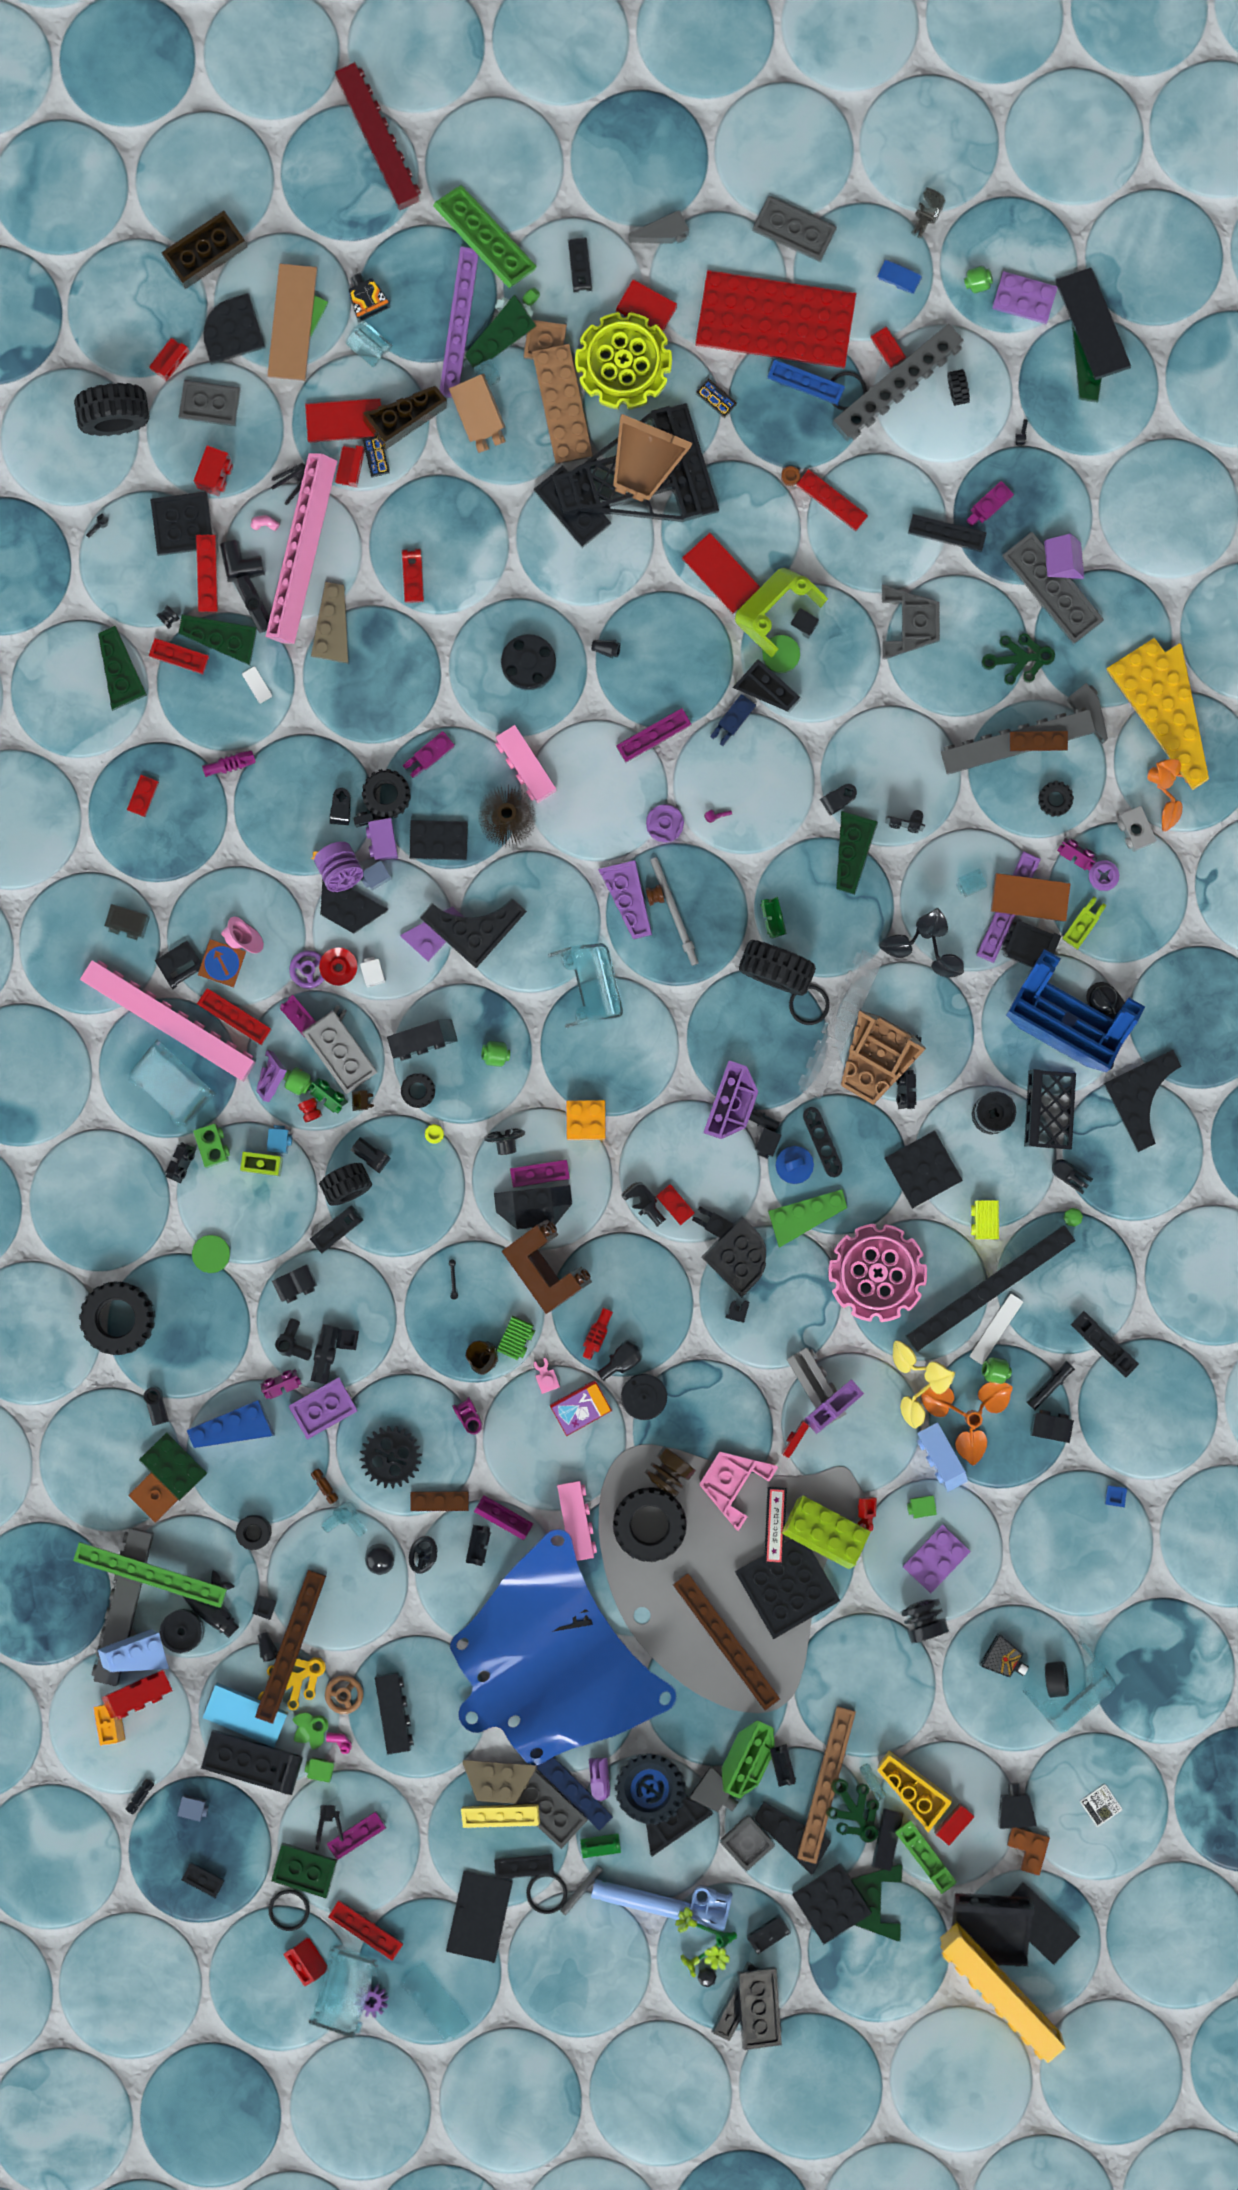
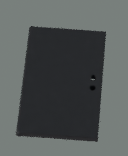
M468 1871L463 1872L446 1952L495 1963L513 1881L496 1880L495 1877Z

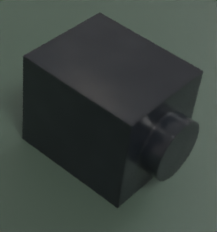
M764 1128L755 1148V1151H758L757 1155L768 1159L769 1156L773 1157L782 1135Z

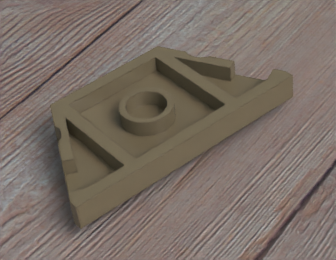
M463 1760V1766L476 1800L483 1802L517 1804L523 1790L529 1784L530 1778L537 1770L535 1765Z

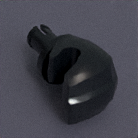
M635 1182L623 1191L621 1196L624 1200L635 1197L640 1199V1203L633 1205L632 1208L641 1209L638 1214L640 1216L647 1214L656 1227L666 1220L655 1207L657 1200L645 1184Z
M630 1339L623 1342L614 1354L609 1355L610 1362L597 1371L600 1378L605 1381L616 1371L623 1374L637 1365L643 1357L639 1345Z

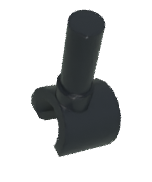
M1027 419L1023 420L1021 434H1015V445H1024L1026 443Z
M103 514L97 516V523L86 534L88 538L99 528L107 527L108 519L104 523L99 522L103 518Z

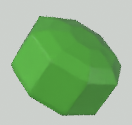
M535 287L529 289L522 298L523 303L528 306L533 305L540 297V292Z
M1070 1208L1065 1211L1063 1220L1066 1225L1075 1227L1082 1222L1083 1215L1079 1209Z

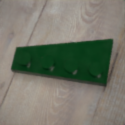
M513 295L465 354V357L475 371L537 327L516 295Z
M1071 323L1079 400L1098 403L1102 378L1094 380Z
M188 615L181 616L178 632L180 635L249 666L251 665L257 633L256 627Z
M116 626L98 633L111 710L114 711L147 696Z

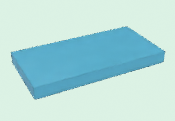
M216 1683L203 1718L274 1748L288 1712L279 1709L274 1724L257 1719L255 1715L260 1700Z

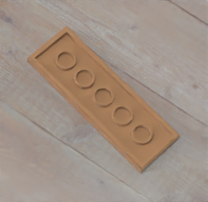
M279 264L267 375L269 378L306 381L317 267Z

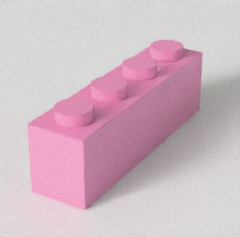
M515 725L496 736L497 743L495 745L500 753L504 752L508 758L505 761L510 769L515 768L518 773L515 775L521 785H526L528 788L526 793L532 801L535 799L539 803L556 792L554 784Z
M580 1481L559 1484L557 1488L565 1531L572 1539L576 1560L594 1558V1553H597L596 1543L591 1542L590 1534L594 1533L592 1522L588 1523L587 1515H590L588 1503L584 1504L583 1496H587L585 1484L581 1485Z

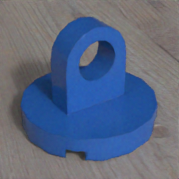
M791 1146L780 1152L775 1166L777 1174L783 1181L790 1184H799L810 1177L813 1172L814 1162L807 1150L802 1147Z

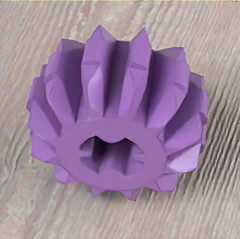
M370 1983L367 1987L368 1990L365 1987H361L360 1990L363 1994L357 1993L356 1995L361 2000L356 2001L355 2004L357 2006L362 2005L359 2009L360 2013L366 2010L365 2017H368L370 2012H372V2016L375 2018L377 2012L382 2015L384 2013L382 2008L388 2007V2004L383 2001L388 2000L389 1996H382L386 1990L383 1988L379 1992V1984H376L375 1988L372 1989ZM370 1996H373V1999H377L374 2005H371V2002L368 2003Z

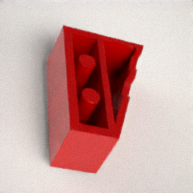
M161 1670L101 1698L110 1718L117 1717L120 1720L129 1715L128 1711L134 1709L137 1712L145 1708L146 1703L151 1701L154 1704L162 1700L163 1695L173 1690L164 1670Z

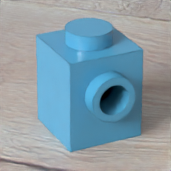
M274 1125L273 1129L269 1128L267 1152L288 1154V1146H292L293 1136L289 1134V1130H285V1126Z

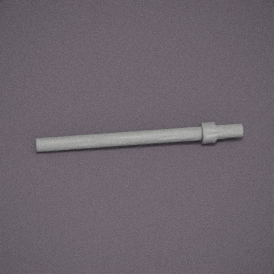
M653 858L650 861L683 942L682 948L684 953L687 952L692 966L697 965L699 962L694 952V944L688 937L658 858Z

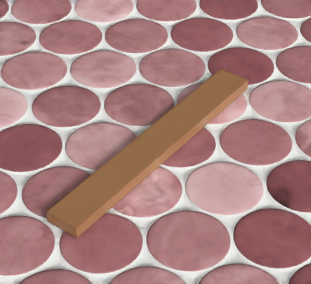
M839 1706L836 1707L797 1859L817 1863L828 1821L826 1810L831 1807L835 1794L831 1789V1783L834 1779L839 1778L856 1711Z

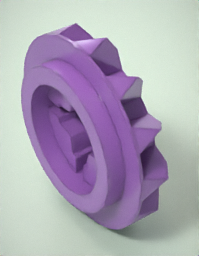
M1099 861L1090 869L1089 881L1099 891H1109L1119 881L1118 868L1112 862ZM1109 870L1108 880L1103 879L1099 882L1098 880L1101 876L1099 873H1105Z

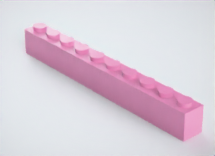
M308 454L265 636L280 643L295 644L335 474L337 460L324 454Z
M93 960L90 962L80 978L81 981L243 1082L245 1081L256 1063L252 1060L254 1056L246 1051L240 1053L236 1050L238 1046L230 1041L224 1043L219 1040L221 1038L220 1035L212 1030L210 1033L203 1030L205 1026L198 1021L190 1022L187 1020L188 1015L180 1010L178 1013L171 1010L172 1005L164 1000L162 1003L155 1000L156 995L148 990L145 993L139 990L140 985L132 980L129 983L123 980L124 975L116 970L113 973L107 970L108 965L100 960L97 963Z

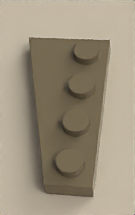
M325 582L311 657L349 664L344 585Z

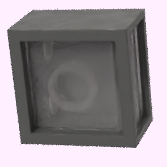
M749 1814L720 1839L723 1847L746 1872L775 1847L773 1840Z

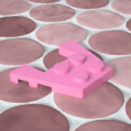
M719 1452L699 1485L733 1527L739 1531L748 1516L732 1507V1502L752 1471L770 1482L778 1466Z

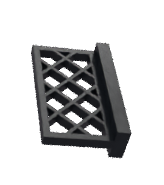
M1038 1069L1028 1070L1024 1147L1072 1150L1076 1073ZM1043 1075H1049L1054 1082L1049 1087L1042 1083ZM1064 1076L1071 1077L1070 1086L1066 1089L1059 1082ZM1055 1084L1063 1091L1056 1098L1049 1091ZM1045 1093L1053 1100L1046 1107L1041 1102V1097ZM1064 1094L1069 1098V1105L1065 1108L1058 1102ZM1054 1103L1062 1110L1056 1117L1048 1110ZM1044 1112L1052 1119L1046 1126L1040 1121V1116ZM1063 1113L1068 1117V1124L1065 1127H1062L1056 1120ZM1053 1122L1060 1128V1131L1055 1136L1047 1129ZM1043 1131L1051 1138L1046 1144L1039 1143V1135ZM1062 1132L1067 1137V1145H1060L1056 1140Z

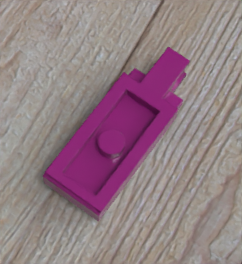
M1000 481L971 509L973 514L966 522L972 527L979 520L982 523L987 521L1014 494Z

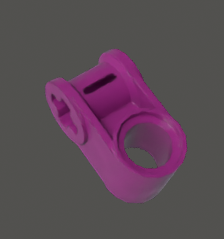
M467 1397L466 1401L458 1405L454 1404L452 1407L465 1430L470 1434L476 1435L482 1431L483 1424L470 1397ZM473 1420H476L479 1424L476 1431H470L468 1427L469 1423Z

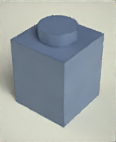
M381 861L364 870L363 877L361 878L366 888L370 887L372 891L391 880Z
M184 1795L181 1799L178 1816L201 1821L208 1813L209 1806L206 1805L207 1800Z

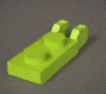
M1094 896L1087 906L1082 909L1062 938L1063 941L1076 950L1084 942L1107 906L1103 903L1097 909L1096 914L1090 912V908L1097 899Z

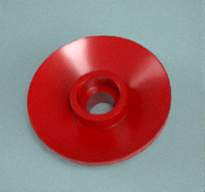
M339 947L325 952L319 963V970L323 979L335 986L345 985L352 981L358 968L355 956L349 950ZM341 964L342 970L337 971L335 969L336 965Z

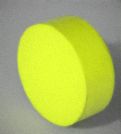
M432 1124L426 1128L425 1138L428 1142L437 1144L443 1140L444 1131L439 1125Z

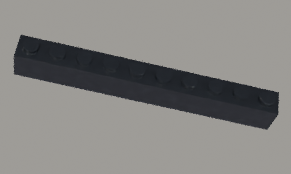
M1065 1225L1061 1226L905 1335L915 1351L918 1352L1076 1240Z

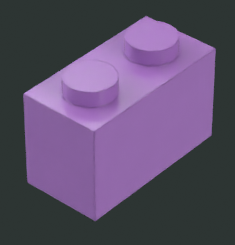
M391 818L368 822L369 827H366L367 839L371 838L372 846H369L370 857H374L376 862L398 858Z

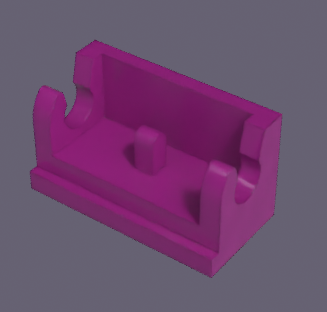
M291 995L288 1001L280 1006L281 1011L301 1034L302 1031L316 1022L294 995Z

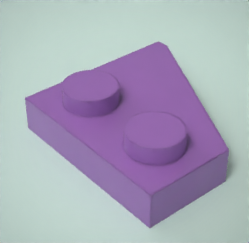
M267 1050L265 1054L269 1058L267 1067H262L256 1091L263 1101L270 1102L281 1080L285 1077L287 1070L275 1053Z

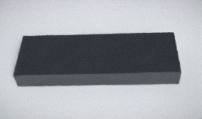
M883 1809L871 1864L872 1867L891 1871L898 1842V1836L895 1831L901 1827L904 1813Z
M552 1854L494 1859L496 1880L554 1875Z

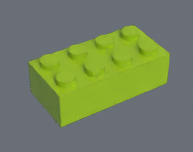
M801 1496L797 1499L781 1533L841 1566L851 1569L856 1565L871 1531L815 1501Z

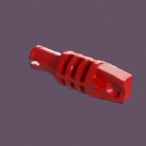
M602 1308L597 1322L592 1324L583 1344L586 1347L583 1354L584 1358L591 1360L594 1352H599L608 1332L606 1327L613 1314L612 1311Z

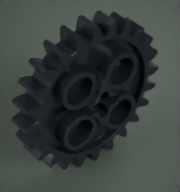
M387 1426V1430L384 1432L381 1427L379 1428L380 1434L373 1431L374 1438L367 1436L366 1438L369 1443L362 1444L366 1450L360 1451L361 1454L365 1455V1457L359 1459V1461L365 1462L361 1469L367 1468L368 1471L364 1475H372L370 1482L377 1479V1486L383 1482L384 1488H387L388 1483L391 1484L392 1489L395 1488V1483L402 1487L403 1480L408 1484L409 1476L415 1478L412 1472L419 1471L416 1464H422V1462L417 1460V1457L422 1456V1454L417 1453L416 1450L421 1448V1446L414 1445L417 1439H410L412 1433L404 1435L405 1429L398 1432V1426H395L394 1430L391 1431L390 1426ZM384 1439L391 1441L392 1445L389 1450H385L381 1446V1442ZM401 1447H406L409 1450L408 1457L402 1458L399 1456V1449ZM375 1449H379L387 1454L393 1452L395 1458L406 1462L407 1465L404 1466L394 1460L388 1462V1457L375 1452ZM376 1456L383 1459L381 1467H376L373 1464V1459ZM392 1465L400 1467L401 1472L399 1475L391 1474L390 1468Z

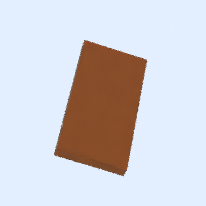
M996 873L990 912L1066 922L1071 883Z

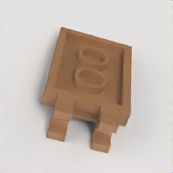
M484 374L449 388L470 442L476 441L478 453L490 449L485 439L491 436L495 446L506 442L501 429L505 428V424Z

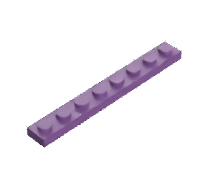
M460 247L440 383V392L444 397L452 398L449 388L461 382L479 255L472 248Z

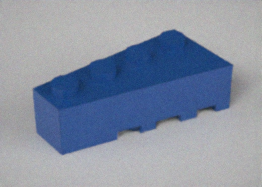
M260 1400L186 1430L193 1448L275 1436Z

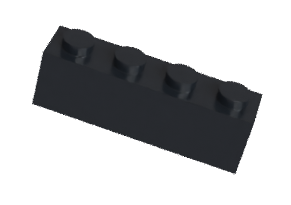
M399 1672L375 1676L387 1755L410 1751L411 1746H414L413 1735L408 1732L411 1722L409 1715L405 1714L404 1707H408L406 1695H402L401 1688H404L403 1676L399 1677Z

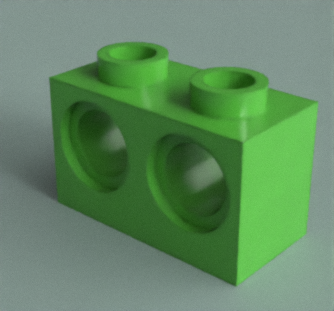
M212 1124L193 1131L205 1168L229 1161L228 1156H230L228 1146L223 1145L222 1138H224V1133L221 1127H218L217 1124ZM208 1131H213L215 1134L214 1139L210 1142L206 1141L205 1134ZM215 1149H218L221 1153L217 1160L211 1158V1152Z

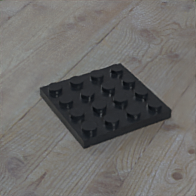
M793 1539L786 1541L784 1544L783 1566L764 1565V1555L735 1571L773 1640L840 1602L838 1595L812 1550Z

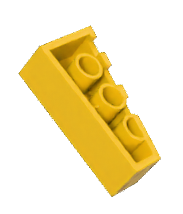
M890 1750L878 1764V1772L929 1833L952 1803V1797Z

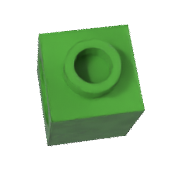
M934 1495L911 1498L910 1503L907 1504L908 1514L912 1515L914 1519L937 1515Z
M312 1757L310 1761L306 1762L305 1773H308L307 1778L330 1783L335 1761Z

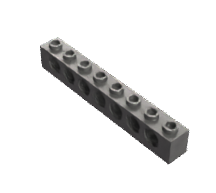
M948 323L836 417L832 425L846 441H849L851 438L853 440L862 433L860 430L865 426L869 428L873 425L878 415L881 414L883 416L890 410L889 406L894 402L896 404L905 397L904 394L908 390L912 392L919 385L918 382L922 378L925 380L934 373V368L937 366L942 367L948 361L947 358L951 354L956 355L960 352L964 340ZM944 344L947 350L940 351L937 346ZM929 356L933 359V362L926 363L923 358ZM915 368L919 373L911 375L908 370ZM900 380L904 383V386L901 388L896 387L894 382ZM886 392L890 398L884 400L880 397V394ZM871 404L875 407V410L869 412L865 406ZM855 416L859 417L861 419V422L859 424H854L851 421V418Z

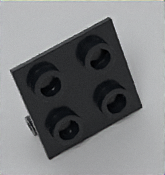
M920 810L913 811L909 821L890 816L885 821L886 824H889L890 828L900 829V827L908 828L907 831L911 833L922 832L925 824H922L923 813Z

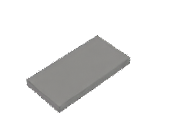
M333 1010L302 1031L304 1037L345 1094H348L377 1073Z

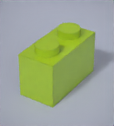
M242 1152L240 1171L280 1177L283 1157Z

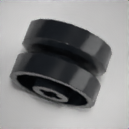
M176 1610L166 1616L161 1623L160 1638L164 1646L172 1652L180 1654L189 1652L203 1640L205 1634L204 1622L193 1610ZM180 1628L185 1630L184 1635H182V1632L179 1633Z

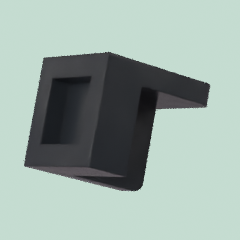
M799 608L791 621V625L802 631V635L808 639L819 623L818 618Z

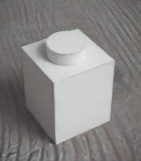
M374 957L364 959V963H361L360 966L367 988L386 983L380 960Z

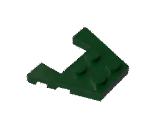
M902 1864L892 1866L891 1871L880 1869L851 1878L873 1912L855 1924V1926L900 1942L901 1923L880 1921L881 1883L902 1882Z

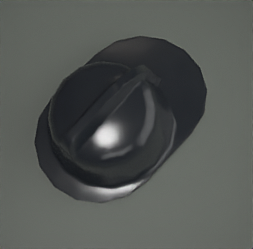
M1097 982L1091 985L1086 994L1087 1003L1090 1007L1113 1020L1125 1003L1115 988L1106 982Z

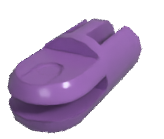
M589 1758L592 1795L596 1800H605L610 1795L608 1758Z

